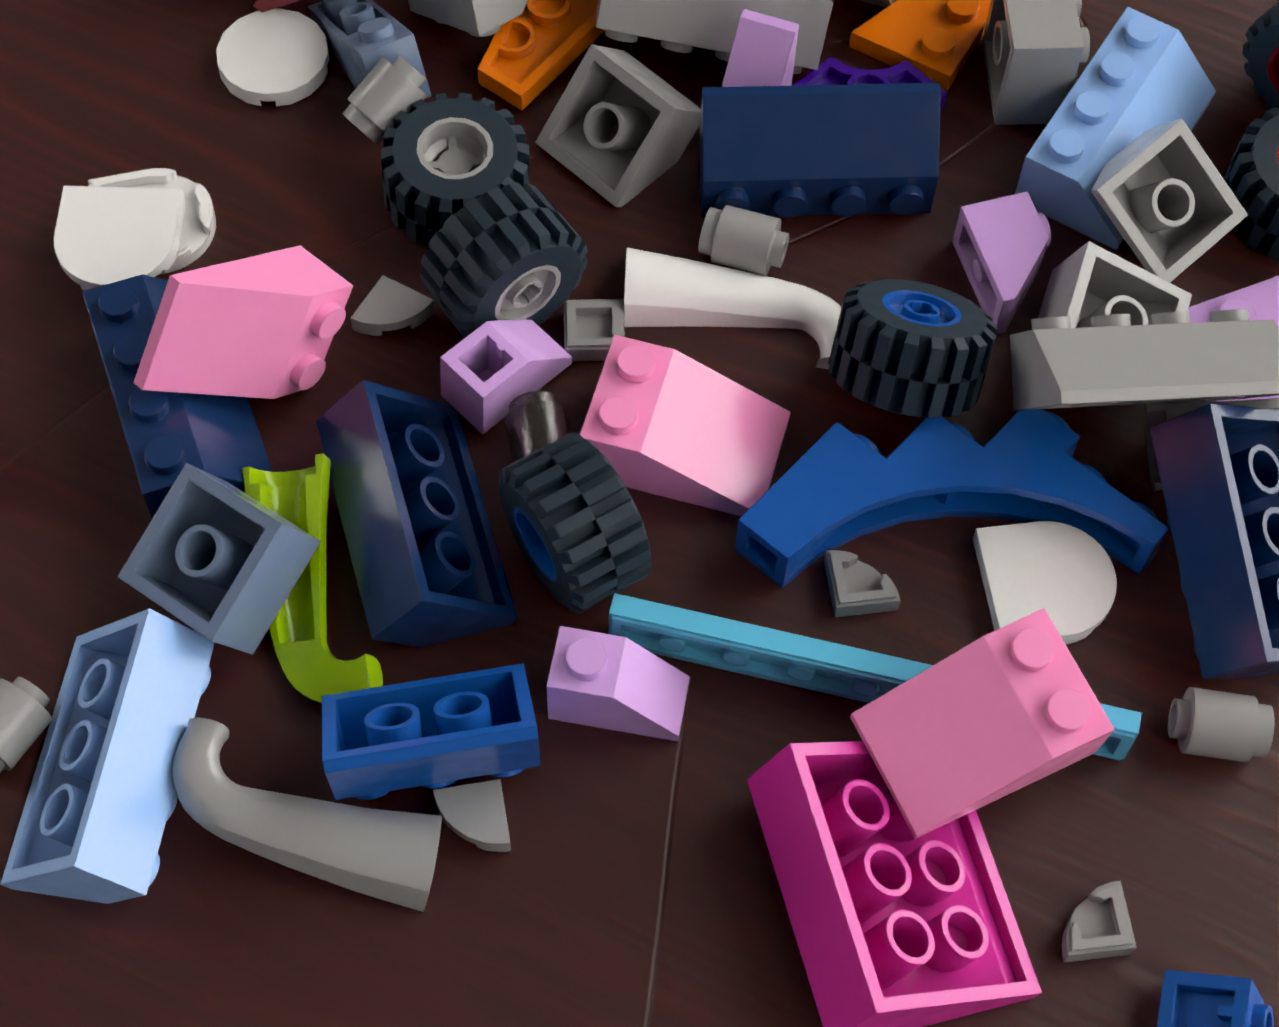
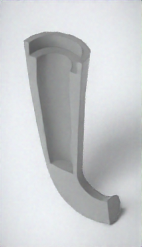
M189 718L187 729L178 744L174 756L172 778L178 799L184 810L193 820L217 837L283 866L358 893L424 912L437 859L442 824L441 815L369 809L238 785L225 775L220 765V752L224 743L229 738V729L224 724L211 719Z

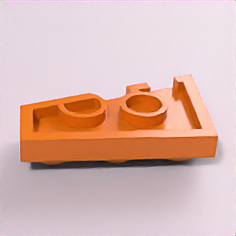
M528 0L523 13L502 24L500 30L495 33L478 67L479 84L523 111L606 30L596 28L598 0Z
M897 0L853 30L850 35L849 47L890 66L906 60L932 81L940 83V87L947 91L982 39L991 0Z

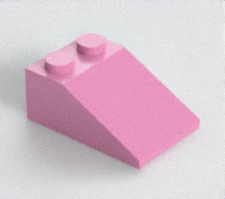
M301 245L170 275L133 383L140 389L149 391L276 399L314 387L325 371L326 362L324 359L334 334L344 323L346 317L345 306L353 285Z
M614 335L580 435L606 457L627 488L743 516L770 488L791 412L675 349Z
M1045 608L982 636L853 712L850 716L915 839L1096 753L1115 730Z

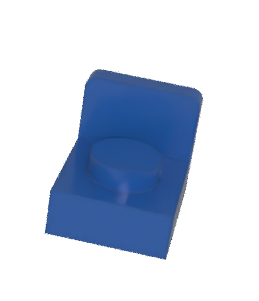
M1174 970L1164 971L1157 1027H1274L1271 1005L1264 1004V1000L1251 978Z

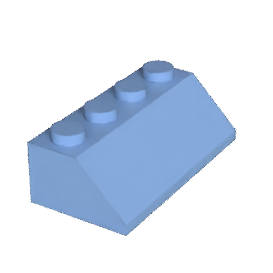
M1127 7L1026 155L1015 194L1028 191L1037 212H1042L1045 216L1117 250L1124 238L1091 192L1104 165L1148 129L1182 118L1192 132L1216 92L1180 31Z
M150 608L76 637L54 708L52 721L45 737L0 885L12 890L105 904L141 897L147 894L148 887L154 881L159 870L160 856L158 850L165 824L172 815L178 799L172 778L174 756L178 744L187 729L189 718H195L200 696L209 684L211 678L209 663L215 642Z

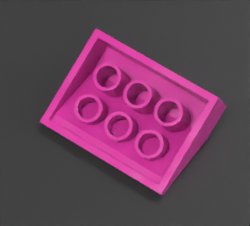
M863 741L789 743L747 779L823 1027H924L1033 999L1042 994L976 810L915 839Z

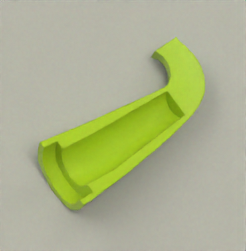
M323 453L315 455L316 466L302 470L270 472L250 466L242 468L245 493L321 541L269 627L277 658L289 682L302 695L322 703V696L383 686L382 669L377 658L365 653L355 660H338L332 655L327 645L326 524L331 461Z

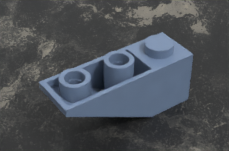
M322 0L307 6L311 18L326 35L327 44L355 89L382 57L393 64L401 56L426 78L414 34L373 0ZM426 78L419 87L427 95L425 99L432 97Z

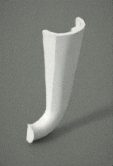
M627 248L624 327L687 326L800 329L811 335L818 343L820 359L817 361L816 368L829 369L828 362L841 311V306L830 297L806 286L773 277Z

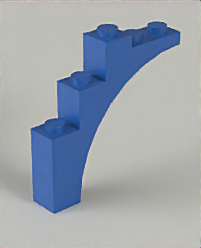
M1043 409L1019 410L985 447L978 444L972 434L957 423H950L942 416L940 418H926L887 459L880 454L875 444L861 434H853L836 422L738 519L735 551L784 588L818 558L824 556L826 551L835 550L868 533L903 522L949 516L1002 518L1020 523L1053 521L1076 527L1093 537L1110 557L1136 573L1141 574L1155 558L1169 527L1160 522L1155 513L1146 505L1130 500L1109 485L1095 468L1086 464H1080L1072 458L1080 436L1073 432L1060 416L1052 412H1046Z

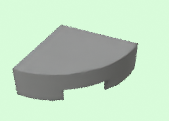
M382 275L351 316L352 330L366 335L382 336V331L397 330L409 325L413 329L424 323L435 312L434 299Z
M828 550L825 552L824 565L835 617L898 611L901 601L899 593L893 581L886 574H881L871 565L859 560L858 555L839 550Z
M501 779L433 790L438 813L442 816V821L448 828L450 827L457 835L476 844L482 850L492 852L511 851Z
M1121 880L1096 888L1075 908L1067 921L1062 937L1063 963L1131 955L1135 951L1137 946Z

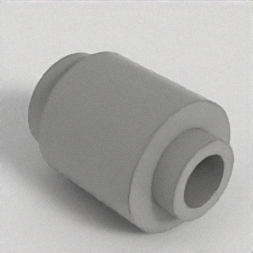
M401 56L393 64L382 57L347 98L351 104L342 114L378 145L383 140L386 129L394 128L393 119L401 111L410 114L412 103L420 99L425 100L427 95L419 87L426 78Z
M725 205L723 210L710 207L702 226L698 252L711 256L712 263L767 276L771 266L781 268L788 247L789 233L780 231V218Z
M19 676L12 683L0 678V773L3 769L11 771L52 721L50 713L45 709L50 699L33 683Z
M1189 687L1183 699L1174 698L1168 717V735L1170 738L1178 739L1179 750L1184 754L1239 762H1248L1251 757L1265 758L1270 751L1273 741L1274 710L1271 705L1258 703L1255 696Z

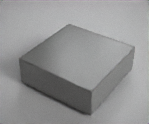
M624 299L566 300L564 302V350L572 356V361H605L614 335L625 337Z

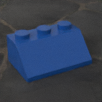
M524 663L322 696V762L326 778L335 799L340 800L354 797L360 800H372L380 798L393 790L417 786L437 789L449 786L459 779L483 775L509 777L520 773L525 768L541 766L538 730Z

